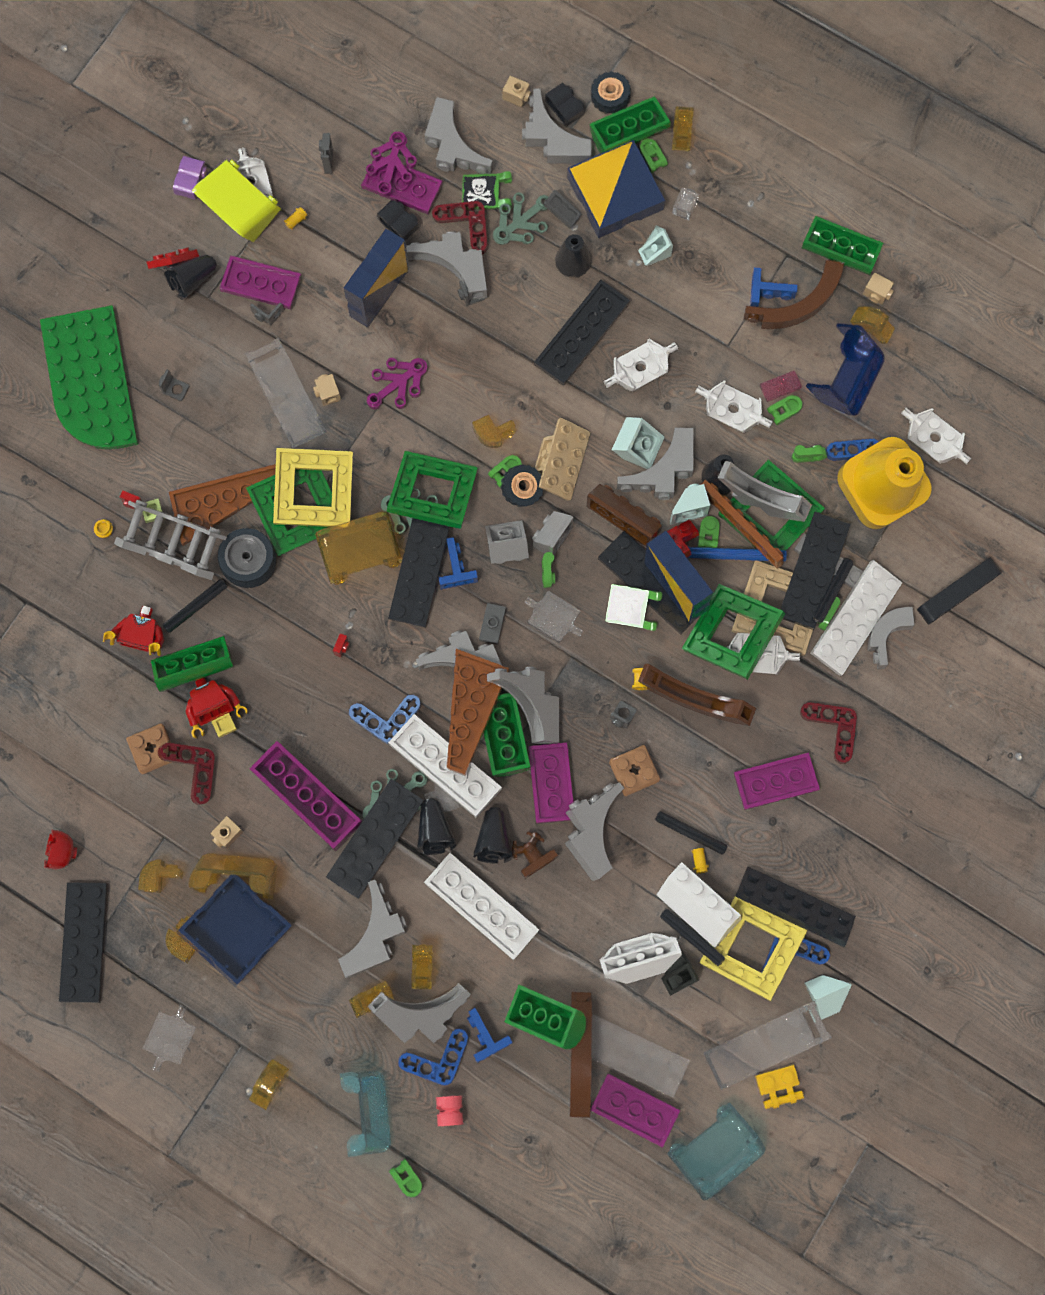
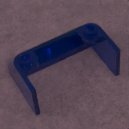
M837 323L836 327L844 335L840 349L845 359L831 386L828 384L807 383L806 387L821 403L847 415L856 416L859 414L883 366L885 357L883 351L861 325Z

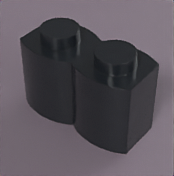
M562 82L545 94V101L567 127L584 115L585 107L580 99L577 100L573 96L572 88Z
M392 199L377 213V219L380 223L405 241L419 228L417 217L412 213H407L404 205L399 201L396 202Z

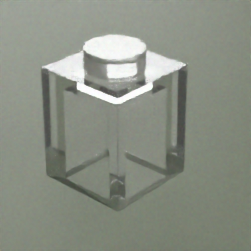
M682 188L673 206L672 214L690 220L698 202L699 194L692 189Z

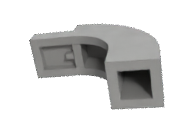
M913 607L894 609L882 616L873 627L869 635L867 651H875L873 653V663L877 664V669H885L888 665L886 651L887 636L895 631L911 630L914 627Z

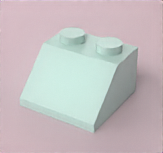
M626 417L612 451L626 461L649 469L655 460L664 436L644 419Z
M692 484L684 490L672 511L670 525L707 516L710 503L704 484Z

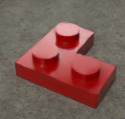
M189 247L179 249L178 254H176V251L165 253V257L164 254L155 255L153 260L146 263L148 269L171 265L198 257L197 249L189 250Z
M687 520L667 531L686 558L691 556V551L685 542L699 536L697 528L690 520Z

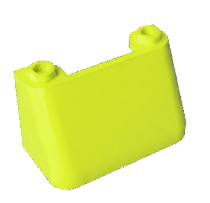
M225 160L197 183L192 191L240 236L254 242L281 208L277 205L278 201L272 195H264L240 173V166L234 160Z

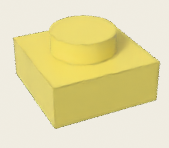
M230 713L211 721L219 738L237 730Z

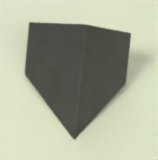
M682 950V955L661 978L670 996L699 981L694 968Z

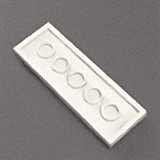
M874 560L870 561L810 654L839 676L843 675L902 582Z
M415 714L388 742L392 748L475 818L502 790L500 785L472 762L466 776L448 770L447 756L449 743Z
M451 853L447 855L424 882L513 961L539 931L536 926Z

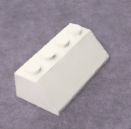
M682 862L668 876L657 893V896L714 948L742 920L741 915Z

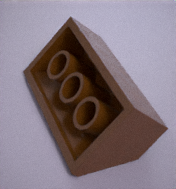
M599 484L587 496V508L621 531H625L630 537L647 547V543L656 538L661 532L662 525L657 518L653 516L650 518L642 508L634 507L624 496L619 497L607 485Z

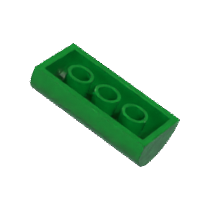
M653 96L592 122L589 126L593 141L601 154L634 140L636 143L667 130L671 127V122L656 97Z
M815 216L803 242L802 249L829 260L844 263V266L870 276L884 243Z
M224 636L151 660L154 680L159 692L234 668Z
M510 693L499 695L484 731L492 776L494 777L514 775L531 769L517 701Z
M518 985L504 1021L511 1026L566 1050L572 1049L580 1042L586 1028V1018L583 1012L522 985Z

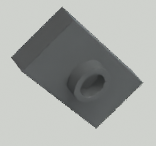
M553 190L543 203L569 229L582 215L557 190Z
M487 603L479 641L498 645L506 607Z

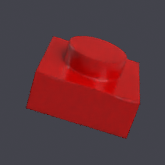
M123 490L121 492L120 499L123 505L130 509H134V507L128 505L129 501L135 503L137 500L142 501L136 495Z
M339 634L332 650L334 655L342 657L343 653H347L350 646L348 637L344 634Z

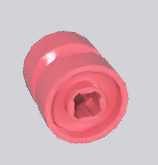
M462 1096L436 1097V1108L440 1111L437 1115V1125H464L463 1113L460 1112Z

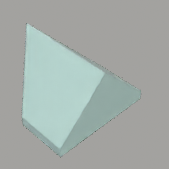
M656 225L645 244L638 251L645 266L671 257L673 245L666 230Z
M824 975L804 983L821 1020L840 1012L852 986L850 983Z

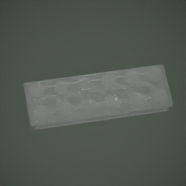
M592 1014V1059L674 1098L690 1060Z

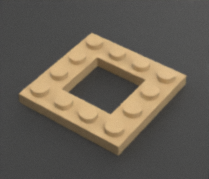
M755 561L744 594L762 602L767 586L786 592L793 572L781 568L776 569L774 566ZM737 614L731 632L750 634L756 622ZM794 624L793 630L778 626L774 635L781 637L787 651L800 653V655L804 656L813 630Z

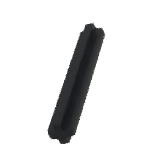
M843 559L813 615L815 622L822 623L853 566L851 559Z
M219 579L163 624L164 629L168 633L172 632L227 588L226 583Z
M659 811L655 818L657 822L721 855L727 850L728 846L662 811Z
M666 909L662 912L660 918L716 966H720L724 962L725 957L670 910Z

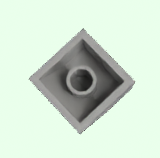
M553 511L551 516L548 514L542 523L544 525L541 531L537 530L532 538L534 540L533 547L544 554L551 552L555 555L572 530L574 517Z
M522 520L485 526L491 564H502L506 561H521L529 558Z

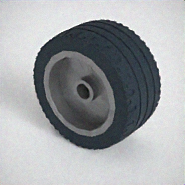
M242 528L229 533L226 536V540H222L218 550V564L226 579L234 585L243 588H255L268 581L274 573L277 560L275 549L269 538L262 532L252 528Z

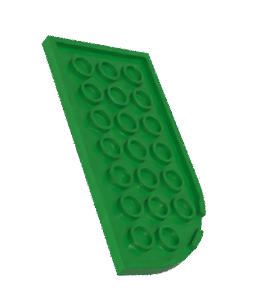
M113 305L40 319L54 407L63 427L79 442L96 447L97 449H119L138 445Z

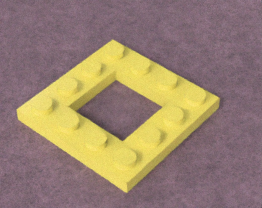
M277 448L273 524L350 528L353 452ZM295 469L333 471L332 507L293 505Z
M734 897L730 906L741 915L742 920L715 948L725 957L724 962L720 966H716L703 955L700 964L771 1002L808 930ZM745 921L780 939L762 973L728 956Z

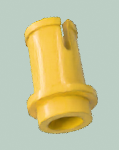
M301 207L299 209L296 208L295 212L284 220V223L292 230L302 220L305 221V217L308 215Z
M704 848L693 849L692 853L695 864L693 869L696 871V874L708 872L707 868H709V865L706 864Z

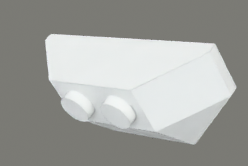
M650 933L614 944L605 956L600 959V964L605 978L628 984L665 973L682 953L676 937Z

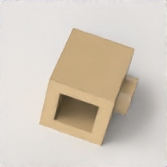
M510 76L502 90L503 100L523 107L524 103L528 102L531 96L530 84Z
M874 272L863 295L867 296L874 303L883 304L885 299L889 300L894 290L891 288L894 282Z
M332 374L321 375L315 380L316 386L313 389L316 398H321L323 406L341 400Z
M226 816L210 834L214 836L212 841L220 848L224 846L228 849L243 831Z

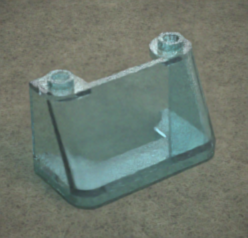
M378 1071L340 1073L343 1090L348 1093L358 1094L362 1126V1134L352 1136L347 1142L348 1157L386 1152L391 1146L384 1076Z
M730 1102L717 1110V1122L687 1146L684 1143H676L667 1152L669 1158L703 1201L713 1197L756 1162L765 1152V1147L760 1137Z

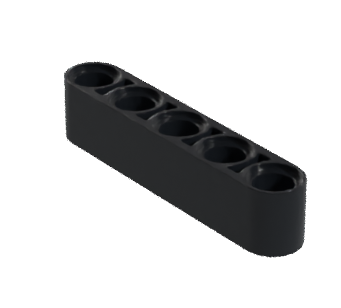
M990 557L925 602L917 611L926 623L930 625L994 580L1002 571Z

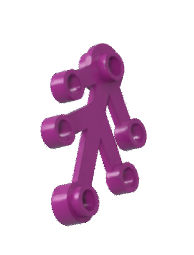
M400 131L392 133L389 137V142L378 148H373L370 152L371 158L379 161L367 165L366 173L368 176H375L379 169L387 166L383 181H380L377 185L378 194L382 197H388L392 193L391 179L395 167L401 174L404 184H410L413 180L412 174L406 170L398 157L399 150L406 158L407 167H416L417 159L406 147L407 137ZM392 149L390 155L381 159L382 153ZM378 152L379 155L374 156L373 153ZM414 160V163L410 164L408 161ZM371 168L375 169L373 172L368 171ZM409 176L410 179L405 180L404 177ZM382 189H388V191L382 192Z
M389 358L386 361L389 370H407L403 374L385 373L380 369H374L372 371L374 381L385 380L393 382L378 393H371L367 397L368 407L374 410L379 409L382 405V399L398 388V396L394 402L398 409H403L406 406L407 380L413 377V385L409 389L410 396L413 398L419 397L421 394L420 379L427 372V363L421 358L413 359L410 363L399 362L395 358ZM394 362L395 365L389 366V363ZM419 364L421 365V368L416 369L415 366ZM380 373L381 375L380 377H375L374 374ZM417 389L418 393L413 394L412 390ZM375 397L378 400L376 402H372L371 399ZM399 400L404 402L402 405L397 404Z

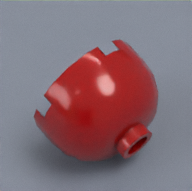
M52 829L45 852L48 861L44 860V868L59 870L69 865L71 859L76 858L77 847H74L73 839L70 835Z

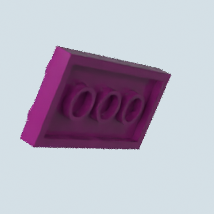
M373 160L372 164L378 162L379 160ZM404 165L406 170L412 174L413 179L410 184H404L401 174L395 167L391 179L392 193L385 198L393 199L396 202L399 201L405 206L428 215L443 181ZM387 166L379 169L373 177L366 174L361 187L378 194L377 185L380 181H383ZM371 168L368 171L373 172L375 169ZM405 176L404 179L409 180L410 177ZM382 189V192L388 191V189Z
M230 255L219 289L221 292L275 306L281 302L283 308L291 310L301 279V273Z
M567 743L528 746L536 824L571 821L565 813L570 809L569 805L573 802Z
M809 752L733 773L744 810L820 790Z
M607 1074L590 1111L662 1148L680 1110L610 1074Z

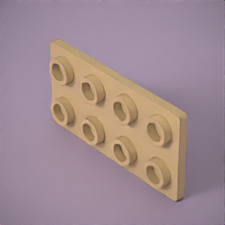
M563 418L558 419L554 435L543 438L535 468L542 474L539 488L567 501L571 500L590 436L589 431Z

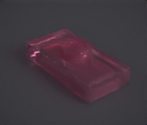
M795 371L760 384L767 402L800 390L802 387Z

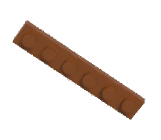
M707 480L703 481L700 485L704 484L708 500L776 569L783 565L782 552L778 548H774L770 544L769 539L765 535H761L757 531L756 526L752 522H748L744 518L743 513L739 509H735L731 501L726 496H722L713 483L710 484Z

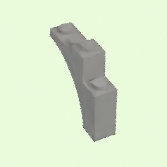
M533 89V96H530V107H533V112H530L529 122H526V129H522V140H526V147H544V157H547V164H578L591 158V139L574 136L556 125L544 108L541 89Z
M437 97L425 132V144L433 148L440 147L436 157V167L445 172H454L455 167L459 166V168L464 170L471 169L480 174H491L493 169L492 160L471 150L460 138L453 121L454 101Z
M451 231L442 234L443 241L433 240L429 243L406 245L408 260H424L439 264L451 271L460 281L462 280L469 300L487 298L482 252L476 249L463 252L460 232Z
M674 428L673 439L665 455L655 465L641 473L618 477L617 490L622 492L640 490L643 493L654 490V498H659L660 500L673 498L674 476H677L679 479H687L692 477L693 428Z
M725 461L718 476V479L733 491L732 496L741 504L760 507L767 515L772 517L805 522L812 507V504L803 496L769 486L748 475L732 462Z
M461 630L451 634V637L448 638L449 646L442 645L436 648L435 652L430 654L425 652L416 659L419 671L435 666L454 667L456 649L502 665L493 644L489 646L488 644L481 645L475 651L467 632H462ZM502 688L501 693L506 692V690Z
M525 667V670L509 673L506 669H495V672L487 674V682L494 683L505 689L521 706L530 727L532 743L541 745L559 743V697L551 696V693L544 692V671H539L536 667Z
M620 782L616 784L609 783L602 789L604 792L598 796L596 794L588 801L586 799L581 801L575 800L569 805L570 809L565 812L578 829L568 836L569 840L565 842V845L592 881L600 879L613 868L604 848L603 826L611 803L624 789Z
M376 880L368 882L372 897V913L368 928L360 942L349 953L338 959L346 979L391 961L389 956L393 954L389 944L385 945L384 942L405 934L404 928H407L403 916L399 918L397 913L390 916L389 913L393 911L389 901L384 902L382 895L385 894L382 884H377Z
M459 983L446 994L423 1003L399 1002L381 992L368 1008L404 1043L410 1040L418 1029L435 1043L447 1030L443 1023L452 1017L453 1013L467 1001L471 994Z

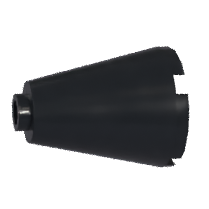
M577 234L569 235L555 256L557 269L566 277L572 276L577 278L586 274L592 262L590 251L582 237Z
M206 254L165 266L164 269L167 271L164 272V276L171 290L176 289L179 293L176 296L183 300L216 271L217 263L212 256Z
M725 454L719 455L708 462L702 470V482L707 480L710 484L713 483L718 488L719 493L724 495L729 494L731 490L718 479V476L725 461L734 464L733 459Z
M434 798L424 800L420 809L418 852L420 853L422 850L425 855H436L445 853V849L449 847L450 851L456 847V840L441 803Z
M491 807L485 811L473 855L474 858L477 856V860L480 862L498 864V860L504 859L505 863L513 858L505 813L499 807Z

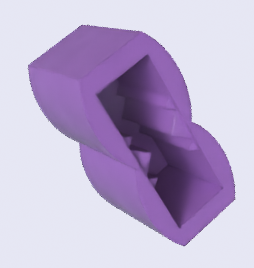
M183 156L173 184L174 194L191 199L197 198L192 189L207 176L208 168H206L204 161Z

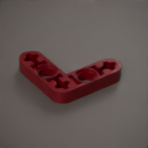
M471 201L442 204L433 208L432 216L437 223L469 221L471 248L481 250L482 254L487 251L486 214L484 205L481 202ZM466 207L469 209V215H467ZM475 207L479 208L478 214L474 212ZM457 208L464 210L463 214L459 217L453 214ZM448 209H450L451 217H449L448 214H445V213H449V212H448ZM439 211H442L444 213L442 215V218H439L438 215H436L439 214ZM481 224L483 226L482 231L475 232L473 230L474 225ZM477 237H480L481 249H477Z
M812 702L805 703L800 709V716L804 720L837 725L834 759L839 764L848 763L853 754L857 720L856 712L846 707ZM810 707L811 711L817 712L818 708H821L819 718H816L817 714L815 713L807 716V712H804V710ZM824 710H831L834 715L833 718L825 719L823 716ZM837 711H840L839 715L845 716L846 713H849V716L852 717V719L846 722L845 718L839 717L838 721H836L838 715ZM847 731L850 734V740L843 741L840 738V733ZM839 744L850 745V747H845V754H847L848 757H845L844 760H842L841 756L838 755V753H841L843 747L839 746Z
M175 743L161 745L158 748V756L161 760L194 766L191 800L196 805L207 803L211 795L215 755L213 751L207 748ZM169 747V751H177V754H170L166 757V753L163 750ZM183 750L190 751L191 758L189 760L182 758ZM205 753L209 757V760L205 762L203 758L195 759L196 755L202 756ZM201 771L207 774L206 782H201L198 779V774ZM197 785H206V788H202L201 792L202 795H205V798L199 801L200 799L196 797V794L200 793L201 787H197Z

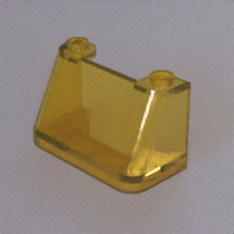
M386 511L332 526L315 533L330 584H342L349 574L381 564L389 566V568H395L402 563V556L389 514Z
M204 854L199 858L190 875L189 888L196 893H206L208 886L217 884V875H238L239 877H250V888L255 893L263 894V898L274 899L277 866L274 861L268 858Z

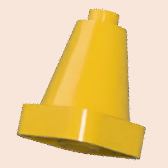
M897 437L885 438L857 454L842 465L838 472L837 479L842 492L859 520L871 529H881L924 504L931 495V483L924 472L921 457L912 451L905 441Z

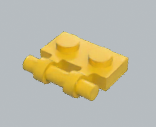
M794 1065L755 1076L760 1095L769 1094L770 1100L763 1101L765 1109L772 1107L776 1109L780 1107L779 1105L786 1103L794 1104L797 1103V1100L804 1099L802 1091L794 1092L792 1088L793 1086L800 1085ZM786 1089L787 1095L776 1096L775 1091Z

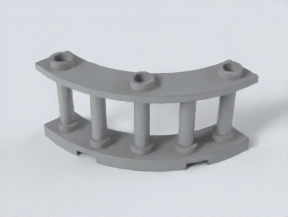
M137 500L136 503L128 502V505L136 509L127 535L124 538L116 537L115 545L142 555H146V552H148L149 556L155 557L157 560L170 565H177L181 567L180 569L212 580L214 573L208 570L207 564L216 539L226 540L227 538L220 534L221 530L213 527L207 529L189 522L186 516L178 514L176 517L147 507L148 503ZM146 511L155 514L156 518L147 543L145 542L144 545L135 543L134 536L142 513ZM163 518L177 522L170 544L165 552L156 550L154 545ZM186 525L196 530L186 557L180 559L175 557V550L183 527ZM202 533L209 535L200 563L195 565V560L193 559Z

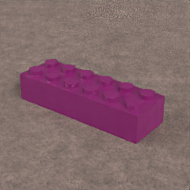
M278 741L250 768L251 772L335 852L361 825L362 821Z

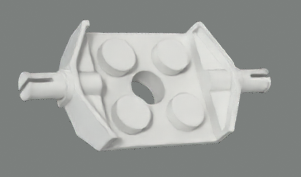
M241 148L238 149L240 160L236 163L240 166V173L248 180L254 179L255 183L253 185L264 195L273 196L264 161L258 158H249L246 148H242L243 154Z
M648 339L647 343L619 358L615 357L614 375L604 380V384L608 388L617 383V385L620 384L625 389L633 392L668 372L669 354L678 350L676 343L674 342L667 347H663ZM637 364H643L645 365L646 369L644 371H638L635 368V366Z
M726 381L721 382L711 390L698 386L695 393L705 397L707 415L736 430L745 433L755 425H759V423L770 428L773 422L761 415V398L757 400L725 384ZM735 405L738 407V412L731 413L728 407Z
M907 408L903 410L901 414L910 420L908 439L941 464L954 458H959L967 464L971 460L962 450L965 433L960 434L933 413V408L918 414L912 413ZM931 434H936V435H938L939 438H940V441H939V442H933V441L930 439V435H931Z
M737 633L727 648L739 653L750 634ZM773 635L753 672L778 675L786 661H800V653H789V651H786L781 637Z

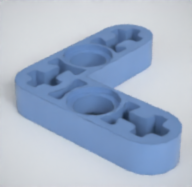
M408 695L387 722L364 705L357 703L350 707L349 715L354 722L382 742L389 744L388 742L392 738L385 739L386 735L384 733L392 730L390 724L392 723L396 728L401 729L414 714L416 715L421 703L417 696ZM413 700H415L416 707H411L408 712L411 713V715L408 716V714L401 709L404 708L406 710L409 706L407 702H412ZM355 709H356V710L362 709V710H361V713H362L365 717L367 716V713L370 714V715L365 719L364 723H362V721H363L364 719H363L361 716L358 715V716L354 717V716H355V713H354V710H355ZM397 715H404L406 717L404 724L399 725L395 722ZM371 719H376L379 721V725L377 728L371 729L368 727V722ZM396 729L392 732L393 737L398 732Z

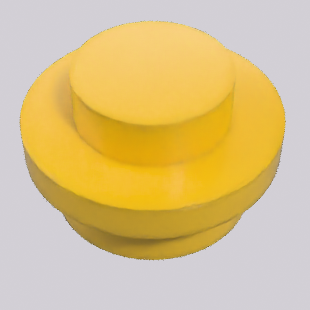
M102 519L95 523L94 532L99 538H107L112 534L113 526L110 521Z

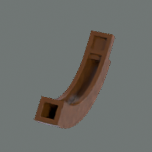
M826 260L820 282L803 300L782 308L746 306L743 320H748L751 323L762 322L761 329H782L798 325L810 319L822 310L833 296L838 286L844 263Z
M650 664L644 665L638 682L647 686L649 691L675 704L706 716L735 724L750 726L757 709L744 700L722 697L692 687L665 674Z
M571 992V1007L583 1012L586 1018V1028L580 1042L571 1049L570 1117H590L592 1065L591 992Z

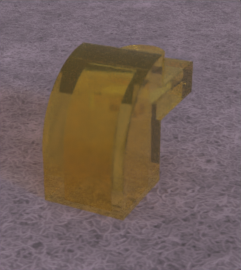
M675 107L672 150L690 151L694 108Z
M858 307L850 320L861 333H872L882 344H887L895 330L888 322L889 317L882 311L872 307Z
M487 415L472 422V429L478 440L490 448L501 447L502 438H510L516 432L513 420L495 427L490 416Z
M153 860L142 869L138 890L141 892L161 893L163 878L182 879L183 871L178 869V865L167 864L166 868H164L163 860Z
M188 916L185 919H180L176 926V932L168 929L166 933V946L170 953L187 964L195 950L177 932L190 918Z
M412 945V989H432V945Z
M386 981L349 999L356 1018L372 1012L368 1006L381 992L394 999Z
M272 1059L256 1081L249 1100L266 1110L276 1091L283 1083L289 1068Z

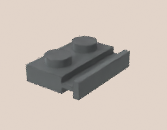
M323 133L322 140H319V151H321L324 173L332 174L333 146L330 133Z

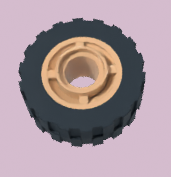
M610 71L608 73L604 72L594 79L591 85V99L594 107L599 109L600 112L613 114L625 109L630 102L631 87L624 75Z
M518 465L510 468L503 475L504 477L501 480L502 495L512 505L517 507L529 506L537 502L540 496H542L543 489L539 488L542 475L536 468H532L530 465ZM520 481H524L526 484L524 491L519 488Z

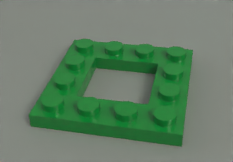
M405 451L387 506V512L461 529L478 467ZM418 474L454 482L448 505L411 497Z
M768 459L752 477L779 490L803 496L812 504L805 522L789 519L772 536L746 513L751 506L741 504L734 497L730 501L735 509H739L743 513L744 518L748 522H752L756 526L757 531L761 535H765L769 539L770 544L774 548L787 551L809 528L814 512L822 513L825 508ZM721 512L718 513L719 517L752 544Z
M295 469L294 488L306 483L317 506L332 507V491L322 470ZM275 475L246 487L278 557L343 528L299 525L287 531L285 525L273 524L274 501L272 498L275 495Z
M719 584L712 595V599H710L709 610L700 616L682 649L684 652L748 680L785 613L778 608ZM727 610L756 622L739 653L710 641Z

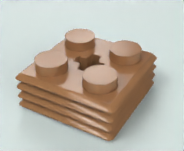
M160 723L126 738L141 774H146L172 763L163 761L158 756V748L165 743H171L163 724ZM150 745L156 746L153 753L147 751ZM169 747L163 750L166 753V757L170 754H175V752L169 751Z
M645 745L610 759L609 764L618 783L620 782L624 787L622 790L624 796L656 784L660 780ZM633 766L639 768L638 775L630 773Z

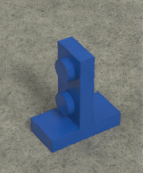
M754 268L750 306L758 307L760 296L766 299L773 297L783 300L795 299L797 285L761 282V268Z
M454 537L447 538L453 575L439 577L441 590L478 583L476 570L461 573L464 572L463 561L458 560L457 554H461L459 542L455 543Z
M476 1008L468 1011L470 1014L467 1017L472 1028L477 1027L480 1033L476 1036L482 1046L485 1044L487 1046L484 1050L473 1055L477 1063L513 1044L509 1036L494 1043Z

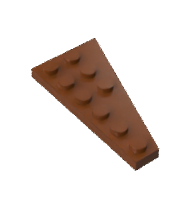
M276 464L170 491L169 496L174 516L177 517L178 514L186 516L189 522L207 529L215 527L253 503L246 487L275 475ZM184 525L180 535L182 546L192 541L196 529Z
M456 649L447 769L466 776L502 690V687L487 682V674L495 672V669H506L507 672L510 669Z

